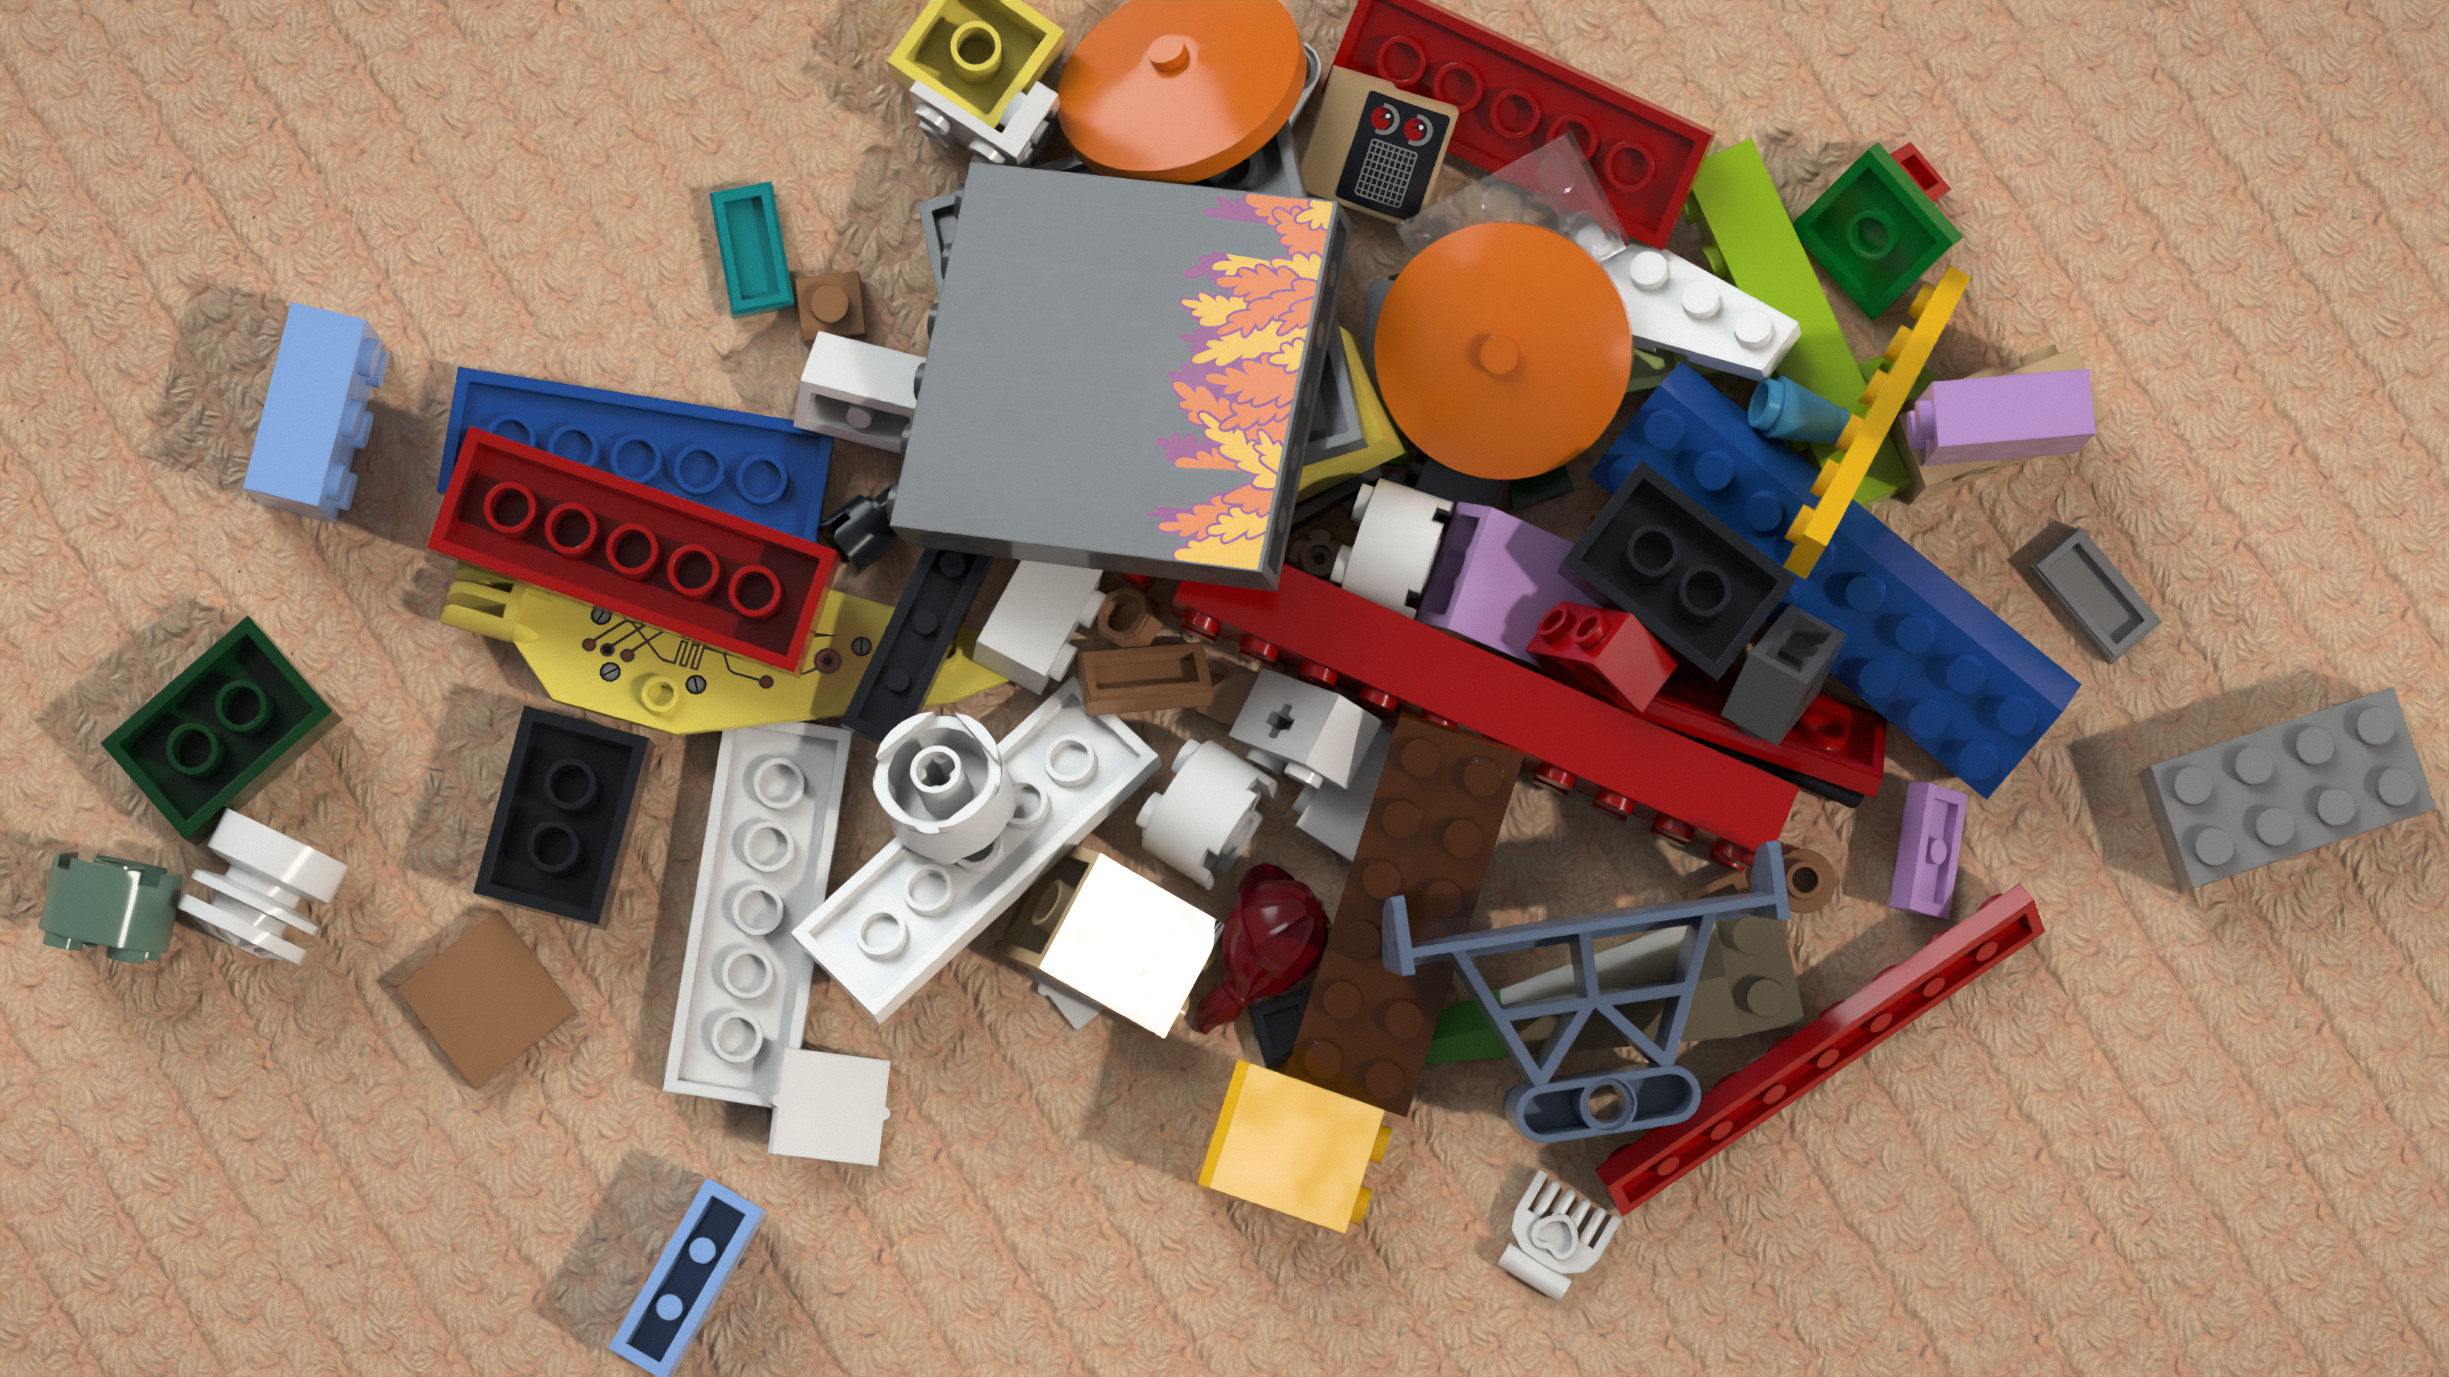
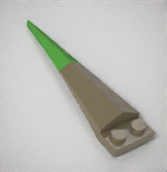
M1752 915L1714 921L1681 1042L1742 1037L1743 1035L1805 1022L1783 920ZM1687 925L1659 929L1595 953L1594 959L1599 990L1672 979ZM1572 962L1491 993L1499 1005L1577 994ZM1667 998L1613 1005V1007L1654 1042ZM1471 999L1441 1010L1424 1064L1509 1056L1475 1001ZM1592 1011L1567 1052L1629 1047L1631 1045ZM1563 1013L1513 1020L1510 1023L1530 1055H1537Z

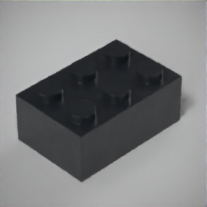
M1642 460L1563 559L1557 571L1560 576L1602 608L1632 613L1679 662L1678 666L1710 691L1797 580Z
M524 705L473 893L482 899L606 931L656 748L653 741L649 737Z

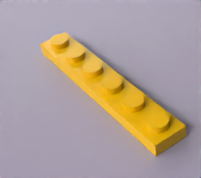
M1948 265L1936 286L1924 281L1906 313L1916 319L1913 328L1909 329L1901 324L1882 357L1893 363L1888 374L1877 368L1858 401L1869 408L1864 418L1853 413L1834 446L1844 452L1841 461L1838 464L1828 458L1810 490V493L1820 498L1815 509L1803 504L1785 536V539L1795 545L1783 568L1805 580L1807 579L1829 543L1971 276Z

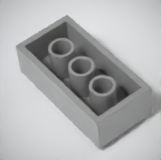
M2394 687L2151 765L2138 773L2179 894L2399 823L2436 809Z

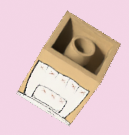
M1076 845L1027 890L995 951L1100 1006L1132 1025L1165 1039L1169 1030L1176 1027L1184 1018L1190 1004L1188 994L1200 972L1208 969L1214 962L1220 949L1219 936L1225 924L1103 854Z

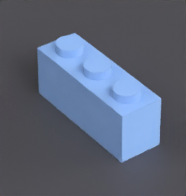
M707 1177L608 1348L657 1377H674L769 1211Z

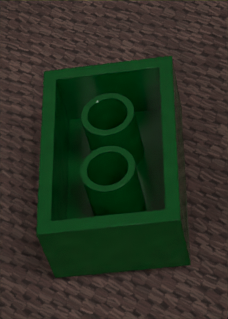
M247 615L103 740L101 744L185 840L198 846L215 831L225 808L234 812L240 810L341 722L343 718L262 626Z

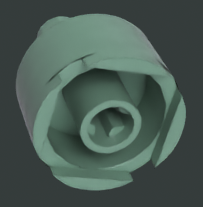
M56 850L40 922V928L45 931L43 944L74 951H81L82 946L97 948L98 944L107 946L105 957L135 964H144L145 960L159 961L161 953L168 952L183 874H166L167 869L99 854L93 859V862L77 859L79 853L77 851Z

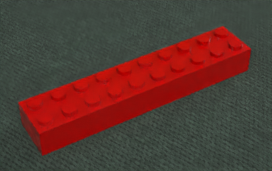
M1284 563L1277 592L1181 580L1173 598V615L1180 618L1182 622L1180 629L1196 638L1215 644L1218 635L1238 643L1240 647L1238 654L1258 665L1273 669L1276 661H1280L1299 670L1297 680L1331 692L1337 686L1358 695L1356 705L1378 717L1391 720L1394 711L1399 714L1402 711L1524 750L1525 754L1521 766L1535 772L1532 779L1534 784L1562 796H1567L1571 789L1594 798L1590 806L1592 809L1622 822H1626L1627 817L1631 816V814L1653 823L1649 833L1655 837L1679 847H1685L1686 843L1691 840L1712 849L1708 857L1711 861L1740 873H1744L1745 868L1753 866V858L1758 845L1767 841L1778 840L1800 789L1799 786Z

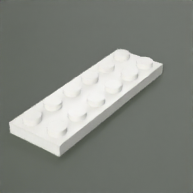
M1074 676L996 745L1012 780L1016 810L1013 817L1007 822L1002 832L993 842L975 854L961 858L954 864L942 865L934 862L931 858L913 852L896 836L791 932L795 942L879 1025L1163 766L1159 755L1115 714L1085 716L1079 680Z
M803 722L722 731L663 1085L664 1092L773 1109V1106L768 1103V1098L771 1094H775L780 1049L781 1047L802 1049L816 962L795 942L791 932L827 899L854 733L842 728Z

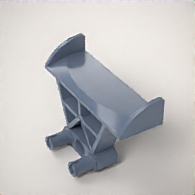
M1773 840L1758 845L1753 858L1751 893L1550 919L1411 943L1404 895L1392 896L1385 900L1382 917L1384 970L1400 976L1415 975V965L1450 961L1524 1080V1083L1511 1087L1503 1098V1110L1508 1124L1516 1133L1536 1143H1555L1678 1124L1688 1120L1697 1111L1701 1102V1088L1696 1077L1689 1070L1674 1063L1714 921L1752 915L1774 920L1791 919L1781 844L1779 840ZM1687 925L1672 979L1599 990L1592 939ZM1569 943L1577 994L1499 1005L1469 957ZM1667 998L1654 1042L1613 1007V1005ZM1592 1011L1649 1061L1648 1063L1552 1077ZM1563 1013L1533 1060L1510 1021ZM1611 1085L1617 1095L1615 1110L1606 1118L1595 1119L1590 1114L1588 1108L1589 1097L1597 1087Z

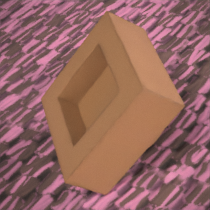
M858 271L795 279L804 345L814 344L818 331L849 339L867 337Z

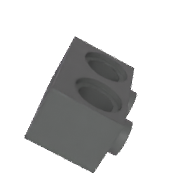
M1790 603L1749 653L1721 716L1736 723L1738 728L1746 735L1759 740H1767L1778 746L1819 694L1847 634Z

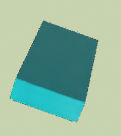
M772 182L709 193L733 319L796 308Z

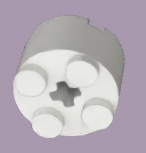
M1379 478L1375 487L1363 483L1351 515V520L1354 521L1353 526L1359 527L1354 546L1352 548L1341 545L1330 581L1337 587L1416 620V609L1407 606L1411 598L1422 601L1446 535V533L1441 532L1444 524L1436 522L1437 517L1440 514L1451 518L1454 502Z
M926 712L904 720L893 728L881 742L876 755L878 761L875 776L873 777V788L899 840L913 852L931 858L938 864L948 865L954 864L961 858L984 849L998 837L1016 810L1011 777L996 743L982 724L968 715L955 713L956 716H936L934 712Z
M1190 739L1182 747L1172 764L1171 771L1177 775L1163 796L1158 792H1154L1142 807L1135 824L1143 829L1141 837H1143L1142 848L1205 889L1210 890L1216 885L1211 872L1217 869L1226 875L1250 843L1265 816L1255 807L1262 793L1273 799L1277 788V781L1212 740H1208L1201 745L1194 739Z

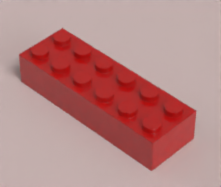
M469 426L427 548L438 556L800 678L842 558L837 550L472 426Z

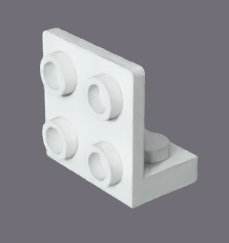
M918 80L914 82L909 90L914 114L921 120L918 129L944 147L950 148L953 141L957 142L974 154L971 162L1032 168L1060 125L1057 113L1060 108L1059 95L1036 81L1028 95L1018 91L1011 99L999 121L1001 125L1005 126L1003 133L998 132Z

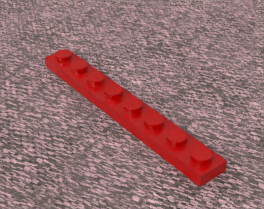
M2020 883L2004 894H1996L1988 898L1973 915L1952 929L1936 933L1928 940L1924 948L1900 964L1891 965L1880 971L1869 985L1845 1001H1837L1828 1006L1817 1020L1793 1036L1783 1037L1769 1047L1765 1055L1741 1071L1730 1073L1721 1078L1710 1092L1701 1097L1697 1111L1688 1120L1678 1124L1656 1127L1633 1144H1625L1617 1148L1609 1155L1606 1162L1594 1169L1609 1200L1621 1216H1625L2045 932L2034 899Z

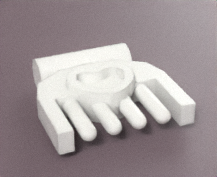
M1538 1170L1513 1214L1510 1229L1519 1248L1509 1243L1497 1265L1560 1302L1572 1282L1571 1279L1563 1274L1584 1273L1593 1266L1601 1257L1622 1219L1613 1214L1593 1248L1589 1247L1591 1239L1606 1216V1210L1601 1207L1596 1209L1578 1239L1577 1228L1589 1210L1591 1202L1589 1199H1582L1570 1218L1565 1214L1575 1199L1576 1194L1574 1190L1569 1189L1564 1193L1552 1215L1543 1218L1561 1187L1559 1181L1553 1180L1548 1185L1534 1211H1529L1530 1205L1548 1177V1174Z

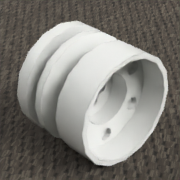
M225 808L207 846L231 865L225 876L206 870L195 869L191 878L218 890L211 905L183 893L177 907L188 912L206 929V932L262 959L286 960L301 966L307 951L281 938L288 924L310 935H316L319 927L298 912L296 907L301 898L331 905L349 866L263 824Z

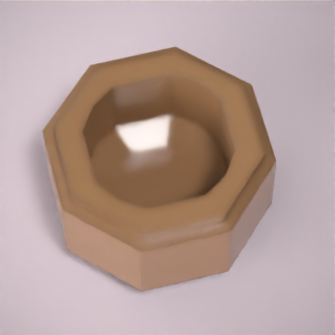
M1131 584L1108 592L1096 616L1099 634L1119 649L1149 646L1162 626L1159 603L1149 594Z

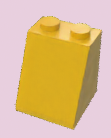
M1238 1059L1197 1188L1344 1235L1346 1234L1349 1222L1359 1226L1363 1222L1373 1189L1362 1186V1180L1369 1161L1381 1164L1392 1127L1381 1124L1385 1112L1384 1109Z

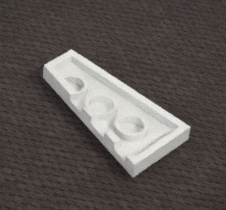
M1585 215L1568 236V238L1582 246L1599 261L1617 286L1629 315L1634 347L1655 352L1658 347L1686 355L1688 362L1761 381L1764 378L1770 377L1801 335L1798 321L1667 249L1662 251Z

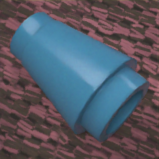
M1780 376L1776 380L1770 378L1762 379L1752 395L1748 410L1749 425L1760 429L1761 435L1765 438L1828 443L1831 445L1836 444L1849 420L1847 409L1837 406L1835 403L1785 376Z

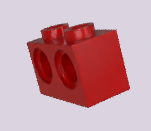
M1561 601L1557 607L1545 614L1538 624L1537 634L1525 649L1554 681L1616 708L1639 713L1644 711L1679 664L1632 613Z

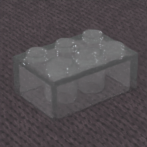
M1572 130L1396 226L1412 258L1446 234L1466 226L1489 221L1527 222L1554 230L1582 246L1599 263L1625 250L1631 244L1625 229Z

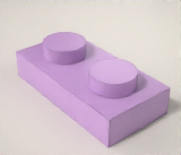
M1909 781L1906 803L1902 812V829L1896 868L1892 876V894L1889 908L1929 919L1949 920L1968 794L1932 783Z

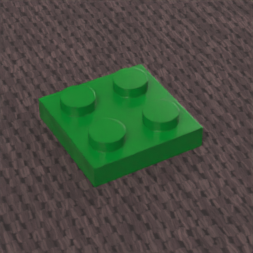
M1879 142L1870 147L1792 224L1800 242L1872 322L1883 315L1963 238L1962 234Z

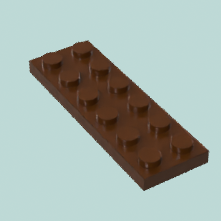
M1401 711L1285 1072L1286 1076L1407 1117L1455 969L1450 961L1415 965V975L1400 976L1384 970L1382 917L1385 900L1392 896L1404 895L1411 943L1467 933L1524 758V750Z

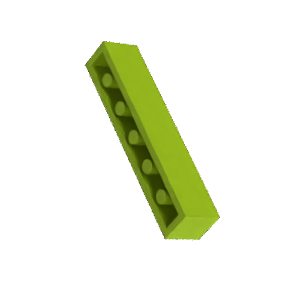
M1750 138L1705 158L1681 216L1687 225L1696 223L1706 245L1700 247V254L1707 272L1799 322L1800 337L1769 378L1776 380L1780 376H1785L1835 403L1837 406L1847 409L1849 419L1853 413L1864 418L1869 408L1858 401L1867 387L1866 382L1753 139ZM1889 432L1853 496V499L1865 509L1904 492L1912 483ZM1785 440L1787 445L1796 453L1802 451L1806 461L1819 472H1821L1828 458L1839 464L1844 455V452L1834 447L1835 445L1828 443Z

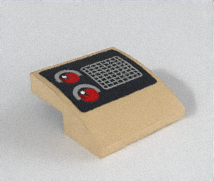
M1333 65L1300 164L1306 191L1327 200L1339 201L1341 205L1359 212L1420 230L1459 115L1457 107L1396 89L1393 82Z

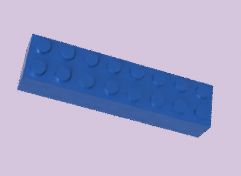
M1681 361L1658 385L1588 475L1613 496L1642 460L1782 568L1795 545L1785 539L1790 526L1803 504L1815 509L1820 499L1810 493L1820 472L1780 439L1763 437L1760 429L1749 425L1747 412L1684 361ZM1853 498L1807 579L1805 580L1783 568L1797 580L1766 619L1768 623L1773 625L1791 603L1846 633L1845 640L1829 672L1986 800L2063 713L2082 685Z

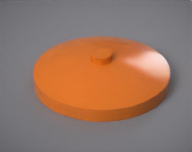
M1132 0L1099 22L1079 43L1070 56L1060 78L1057 91L1060 108L1057 111L1058 119L1075 155L1082 164L1099 176L1184 185L1194 183L1239 164L1264 146L1285 124L1295 109L1305 84L1307 73L1305 47L1292 17L1278 0Z
M1489 221L1466 226L1444 235L1416 255L1401 271L1392 284L1379 313L1374 342L1375 368L1379 387L1389 412L1400 429L1421 451L1448 468L1467 475L1495 480L1521 479L1540 475L1563 466L1583 453L1605 431L1619 409L1628 387L1633 361V336L1629 315L1617 286L1599 261L1586 249L1572 239L1543 226L1518 221Z

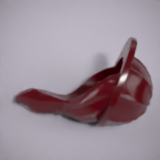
M1268 863L1254 866L1246 871L1239 884L1236 907L1224 926L1222 957L1225 979L1220 986L1203 997L1196 1008V1025L1200 1033L1207 1035L1218 1025L1234 1022L1241 1015L1244 1008L1253 1003L1255 998L1272 996L1287 991L1318 968L1332 928L1324 907V901L1311 891L1305 883L1295 880L1292 875L1279 866Z

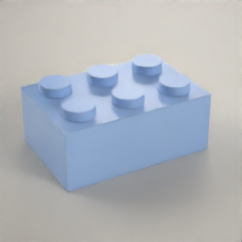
M291 302L243 489L262 507L337 524L340 509L349 511L351 508L358 475L350 472L356 448H366L373 425V412L366 411L372 387L381 388L389 363V351L382 350L383 340L367 320Z

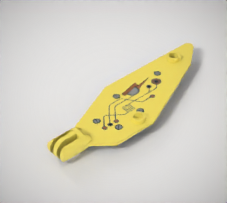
M459 563L455 573L458 581L451 584L447 595V600L450 604L443 607L439 622L514 644L553 702L674 736L844 716L896 608L830 590L800 678ZM961 627L951 648L955 654L951 658L946 659L924 706L953 703L1011 681L972 661L976 641L981 631Z

